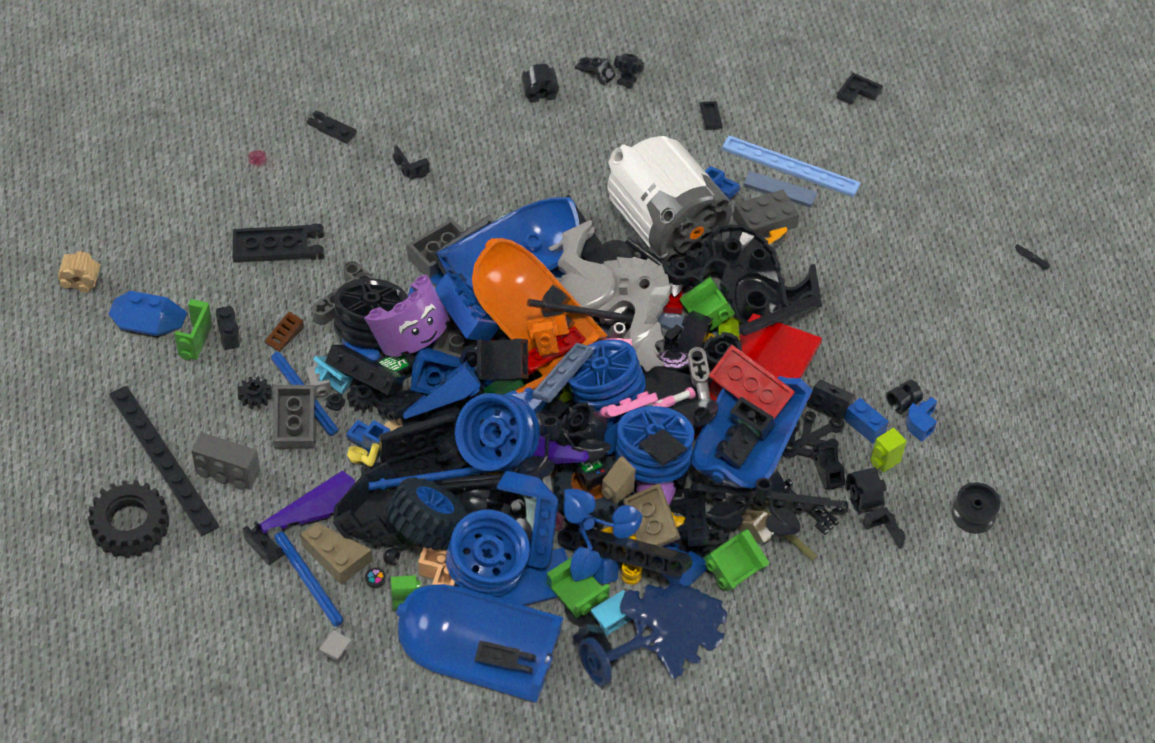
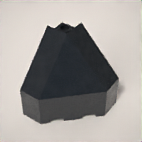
M388 462L373 469L370 466L334 506L333 524L344 538L352 539L354 537L363 539L367 543L377 545L383 543L393 545V548L402 549L412 544L413 541L405 538L401 532L395 529V526L390 523V518L387 517L386 506L398 486L386 488L383 491L381 489L369 490L368 482L380 481L381 478L385 480L400 478L398 472L395 473Z

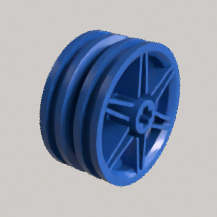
M616 339L602 340L587 345L592 347L593 353L568 381L575 403L587 402L600 412L605 406H619V401L631 398V401L638 399L636 395L644 392L646 379L634 347L625 341Z
M487 393L474 397L463 407L457 418L455 439L460 454L471 466L485 471H512L520 468L526 459L533 457L539 444L540 426L534 410L523 399L512 395Z
M644 406L627 412L618 423L615 451L616 462L623 456L636 469L635 479L642 482L666 483L683 476L690 467L694 438L693 426L684 415L670 408ZM661 429L667 431L688 448L687 452L677 457V460H672L664 466L638 446L650 434L653 435Z
M480 510L465 516L456 525L446 552V567L450 577L458 587L496 597L508 592L519 581L529 557V541L526 532L514 518L499 511ZM477 534L481 535V537L478 539L474 537ZM510 555L511 560H506L505 557ZM477 567L479 568L478 573L473 572V570H476Z

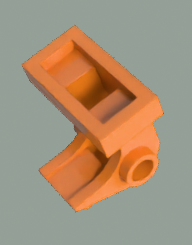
M560 314L527 321L530 340L536 341L539 355L558 353L556 336L569 333L566 315Z

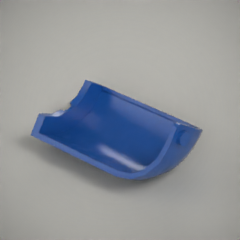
M553 197L525 205L437 252V255L445 271L457 274L474 292L472 284L474 264L485 249V244L492 238H504L512 240L525 248V236L528 233L534 232L541 235L543 243L540 250L530 252L550 271L558 266L563 250L551 252L548 247L559 243L562 240L561 235L565 231L580 225L575 202L570 197Z
M778 377L780 381L794 390L795 393L774 419L775 427L763 441L759 438L741 467L736 469L723 456L718 458L714 456L717 451L716 446L721 440L726 438L727 430L732 425H738L731 420L730 410L739 399L722 388L716 400L719 409L717 415L703 426L693 447L691 455L692 465L700 473L720 484L739 488H755L756 481L759 478L769 479L774 472L812 389L801 378Z
M446 584L427 585L415 589L403 604H399L397 609V616H399V640L405 652L418 665L433 672L537 703L545 683L546 671H549L554 655L551 654L559 640L564 617ZM482 640L517 648L523 652L536 655V661H527L522 658L518 660V664L533 668L532 674L475 662L474 659L479 641Z

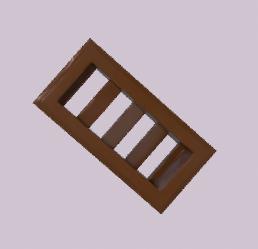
M288 312L265 340V343L280 352L304 329L303 320L295 314ZM276 338V339H278L279 341H281V343L279 344L278 342H276V341L273 340V339Z

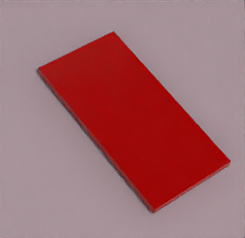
M753 313L748 322L762 316ZM778 322L747 336L740 334L739 342L745 355L776 378L779 376L801 378L822 343V337ZM713 380L709 386L710 398L716 402L723 387ZM704 425L696 427L695 439L698 438Z

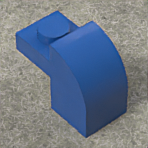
M930 397L926 402L922 401L919 406L913 403L907 415V429L921 442L933 433L937 421L930 416L935 411L937 400L933 397Z
M357 420L346 433V438L361 445L363 449L370 453L373 443L379 445V434L389 432L390 429L375 420L369 426Z

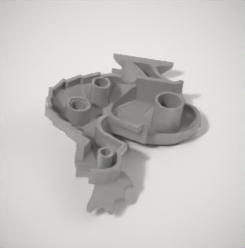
M589 220L565 231L561 235L562 240L559 243L548 247L551 252L563 250L558 267L565 275L562 278L556 279L582 307L624 313L627 309L633 310L635 315L631 328L623 339H632V346L645 372H649L654 367H663L664 363L659 360L661 358L660 353L655 348L658 343L665 341L661 334L662 330L658 318L663 312V307L670 301L669 295L672 290V285H669L668 274H665L663 266H658L649 258L643 260L636 257H617V260L605 261L604 264L583 260L580 258L586 240L595 232L594 227H591L592 221ZM645 285L649 286L646 289H642V287ZM599 318L601 325L606 323L612 326L617 321Z

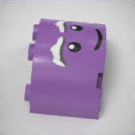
M426 274L418 277L410 285L416 291L411 293L403 302L397 303L392 310L387 312L379 307L370 311L369 315L364 318L385 355L401 356V352L406 351L410 354L431 344L445 331L447 327L445 323L449 321V315Z

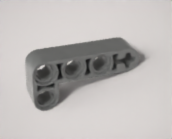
M349 261L343 267L345 283L357 279L372 278V275L355 261ZM340 287L313 305V320L316 324L325 325L334 319L335 294Z

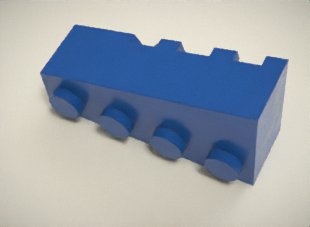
M446 273L435 290L465 338L490 341L500 328L499 325L484 310L474 292L457 274Z

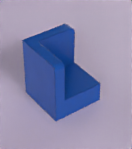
M600 556V567L592 576L601 584L616 581L618 579L619 561Z

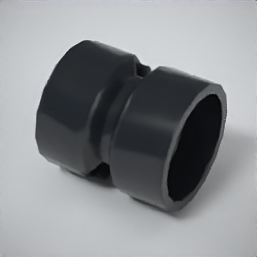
M909 379L899 385V387L897 386L888 391L886 398L891 407L898 404L900 407L896 408L895 411L901 413L910 408L913 403L917 404L922 401L923 393L920 386L914 380Z

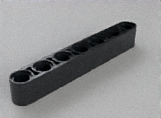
M571 524L559 531L557 537L562 546L575 550L580 547L588 549L582 533L579 532L580 527L576 524ZM593 528L585 530L592 545V551L598 552L601 557L674 577L681 576L692 567V559L686 553L631 538H617L612 533Z

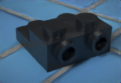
M410 389L401 392L400 396L385 395L381 401L376 403L378 406L377 411L382 417L404 425L409 418L405 419L403 413L424 395Z

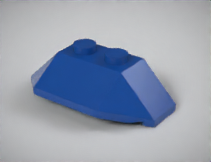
M128 291L114 299L108 314L121 330L159 336L182 328L187 312L167 297Z

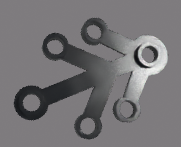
M807 411L804 415L805 424L802 438L795 441L796 432L800 428V421L798 420L797 426L794 428L782 455L794 457L798 454L811 457L814 460L817 459V454H814V452H817L816 444L835 440L837 445H839L838 440L834 438L828 441L818 438L830 432H842L845 425L843 419L838 416L830 419L829 424L811 432L816 414L813 411ZM810 445L815 447H813L812 449L803 448L802 446Z

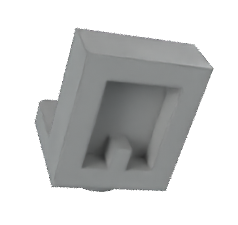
M314 367L306 368L307 380L309 385H314L315 396L322 397L330 393V380L319 381L320 375L315 373Z

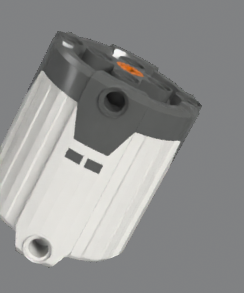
M656 136L645 139L632 147L622 144L612 152L609 159L611 173L607 188L609 199L657 258L661 261H666L668 266H671V258H676V260L685 258L687 249L690 250L691 254H694L697 248L701 249L704 241H708L711 232H715L720 225L722 227L729 225L732 215L731 201L680 142L666 136Z

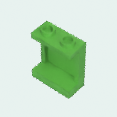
M710 277L679 298L689 313L696 311L714 318L710 331L735 314Z
M748 529L738 533L703 557L706 561V567L717 578V584L726 592L734 589L736 585L750 575L770 564Z

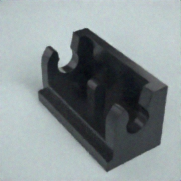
M255 521V526L252 530L248 526L243 528L244 539L269 566L284 556L285 553L281 546L277 545L267 533H263L260 530V524Z

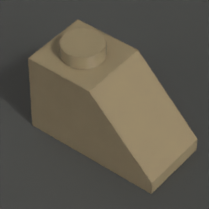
M623 456L617 460L602 483L604 497L608 500L610 499L614 504H617L634 490L636 469Z
M745 510L743 514H740L743 522L736 527L738 531L742 532L748 529L755 541L765 543L771 539L774 533L766 526V518L768 517L766 511Z

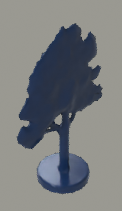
M648 584L645 587V596L642 599L639 598V591L627 590L621 600L620 611L635 621L637 628L636 636L631 641L606 653L595 639L591 637L583 639L579 642L578 646L581 663L592 681L597 686L602 687L610 683L612 679L610 661L636 649L646 648L647 650L657 652V656L668 670L669 675L676 679L678 676H682L685 670L682 667L686 658L690 663H700L701 658L696 654L700 644L707 651H712L722 643L726 634L716 630L720 624L726 622L728 615L721 605L723 603L722 600L702 593L699 589H694L687 585L683 586L682 584L668 585L665 589ZM650 626L653 629V633L643 637L644 628ZM652 642L655 643L654 646H650L649 644Z

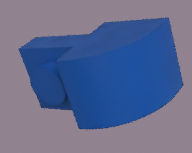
M712 166L705 170L728 199L740 190V184L725 178V172Z

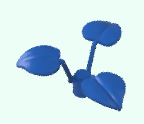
M565 489L564 516L568 521L580 527L579 532L582 533L588 549L584 547L578 548L571 559V577L574 581H580L594 575L601 564L600 555L598 552L592 551V545L585 530L593 528L594 523L597 522L613 527V535L615 537L627 538L638 530L643 516L635 507L623 505L614 512L612 516L613 523L597 519L590 515L596 506L595 499L590 493L579 489Z

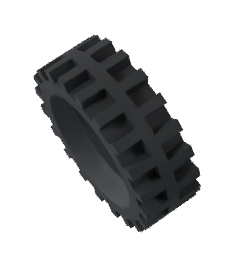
M124 480L122 485L117 487L115 483L110 484L111 489L108 491L102 489L100 491L101 497H94L93 499L94 507L89 506L90 516H88V522L92 537L95 539L96 545L102 547L103 552L107 554L111 551L113 557L117 558L119 554H124L125 558H130V554L133 553L140 557L142 556L141 551L147 550L150 553L153 551L152 545L157 544L159 546L162 543L161 537H166L167 535L166 528L169 527V516L164 497L159 496V491L156 488L151 490L150 484L146 482L143 486H140L138 480H134L133 484H127V481ZM129 504L139 505L147 511V519L136 529L128 531L118 530L112 527L109 522L112 513L121 506Z

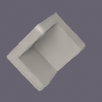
M333 630L319 649L320 658L324 660L329 656L338 660L343 653L348 655L352 649L351 639Z

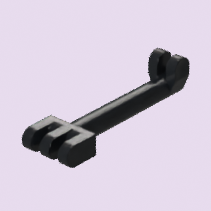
M788 478L784 482L785 488L783 493L796 494L792 490L793 482ZM804 510L817 521L815 527L824 535L828 533L827 528L831 531L834 528L833 525L839 524L838 519L831 513L823 516Z

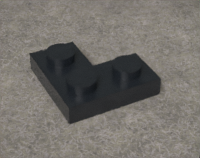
M852 72L838 91L836 98L851 105L859 94L875 101L882 92L883 85Z

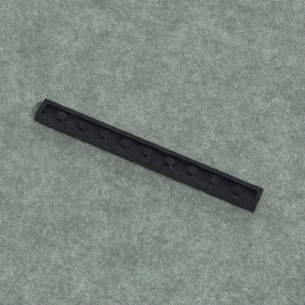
M127 385L109 393L111 400L200 536L203 537L218 529L219 524Z

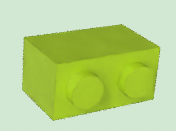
M895 428L876 438L872 451L871 463L883 473L901 462L907 442Z

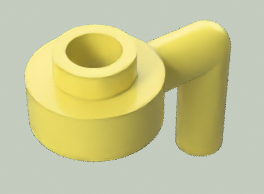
M376 443L372 444L369 456H367L368 452L365 449L350 446L347 457L353 463L360 464L363 462L367 466L372 467L379 451V445Z

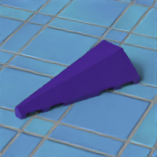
M540 435L539 444L533 456L544 458V436ZM549 440L548 460L553 461L554 464L585 462L589 458L587 451L578 452L572 450L570 445L564 447L558 445L555 440Z
M342 470L261 522L260 530L263 533H268L270 528L280 526L283 529L287 528V524L299 522V524L330 517V514L334 512V506L356 483L355 480Z

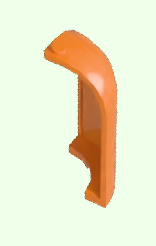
M504 238L490 239L485 244V249L474 264L472 284L474 294L479 303L511 340L516 338L527 339L528 351L536 348L537 344L535 340H530L527 321L544 318L541 308L527 306L528 299L542 301L543 296L550 287L556 285L571 298L566 305L582 307L534 254L512 240ZM564 312L575 322L572 327L575 326L586 338L582 343L583 345L602 341L608 336L591 316ZM564 356L553 360L551 363L538 369V371L543 376L549 374Z

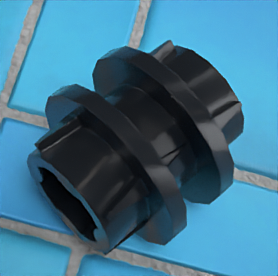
M455 430L446 433L436 441L435 446L438 452L435 458L438 462L446 461L443 465L444 471L473 467L459 452L455 439Z

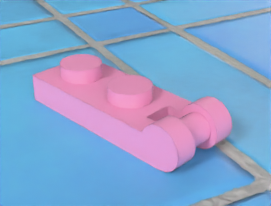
M648 391L636 395L638 399L631 401V398L619 401V406H605L601 409L600 413L605 418L614 417L657 401L658 398L656 393L648 394Z

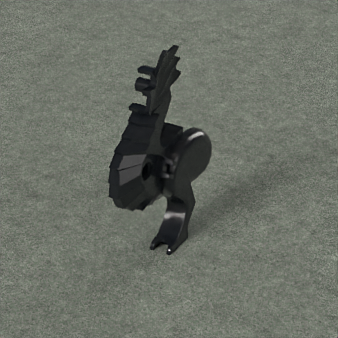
M730 224L724 227L720 225L715 232H711L708 241L705 240L701 249L697 248L694 254H691L690 250L687 249L685 258L678 260L676 258L670 259L671 267L668 268L666 261L662 263L665 274H668L669 285H672L670 294L674 298L679 295L683 287H689L696 282L700 283L702 278L709 272L717 271L724 274L720 287L725 290V299L732 301V308L735 312L734 316L740 325L748 323L753 313L765 316L813 295L820 299L817 307H822L816 265L812 264L809 267L807 277L794 287L785 286L784 278L781 277L780 273L781 264L776 257L777 252L768 244L765 238L758 234L759 231L745 227V224Z

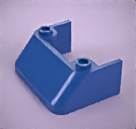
M506 470L497 485V489L537 498L532 537L529 543V557L526 565L544 568L552 558L558 499L541 479ZM510 555L505 557L506 560H511Z

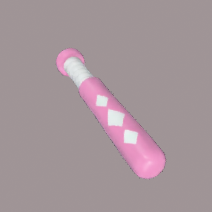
M689 387L684 392L674 396L670 395L641 407L661 406L668 408L684 399H693L695 391Z

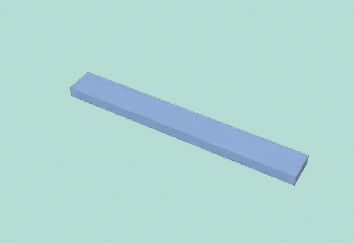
M728 136L722 146L723 151L851 197L855 196L860 186L858 181L732 136Z

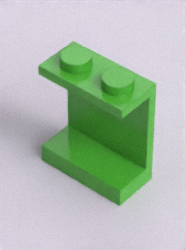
M190 299L188 306L192 327L194 328L191 334L176 331L175 340L179 356L185 360H197L213 324L209 303Z
M571 557L547 573L546 584L570 612L578 618L582 614H588L597 604L606 601L609 598L610 586L606 584L602 587L593 576L580 581H574L570 572Z

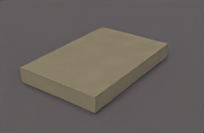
M660 483L624 499L625 505L633 506L642 513L641 525L635 532L638 541L662 547L680 539Z

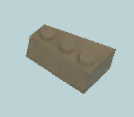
M317 522L301 533L302 546L341 585L373 561L372 549L351 539L344 538L341 534Z

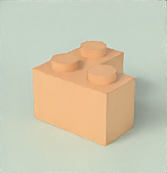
M423 548L418 562L419 575L433 578L432 585L446 584L457 586L450 577L446 567L447 551Z

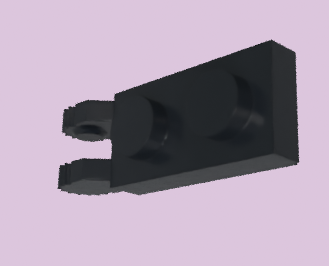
M318 110L313 113V117L316 119L310 117L307 119L308 125L345 144H348L357 134L356 129L329 116L326 117L323 112Z
M480 640L474 661L511 671L517 670L532 674L533 668L518 664V660L522 658L527 661H536L537 656L517 648Z

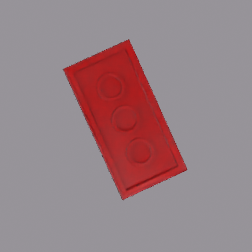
M733 345L730 346L708 375V377L736 398H745L773 416L774 419L795 393L794 390Z

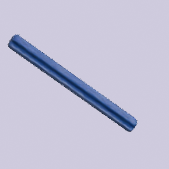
M276 351L271 355V359L291 385H305L281 353ZM315 399V418L328 435H335L338 432L337 426Z
M283 531L276 533L274 536L275 541L281 546L286 557L333 626L341 625L343 617Z

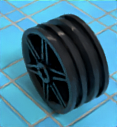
M365 278L345 283L335 294V332L344 341L353 345L370 348L380 347L364 318L369 315L370 311L379 307L389 312L397 303L403 302L408 298L406 292L398 285L381 279Z

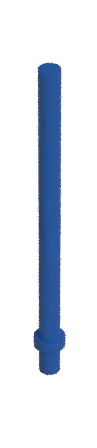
M470 467L388 480L381 478L380 481L368 482L369 490L381 489L383 491L386 488L399 486L400 482L412 477L424 478L427 481H437L498 471H485Z

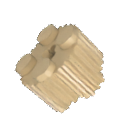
M78 251L71 255L64 254L58 273L59 284L63 288H75L79 292L89 293L90 289L95 287L101 264L92 260L91 255L85 251Z

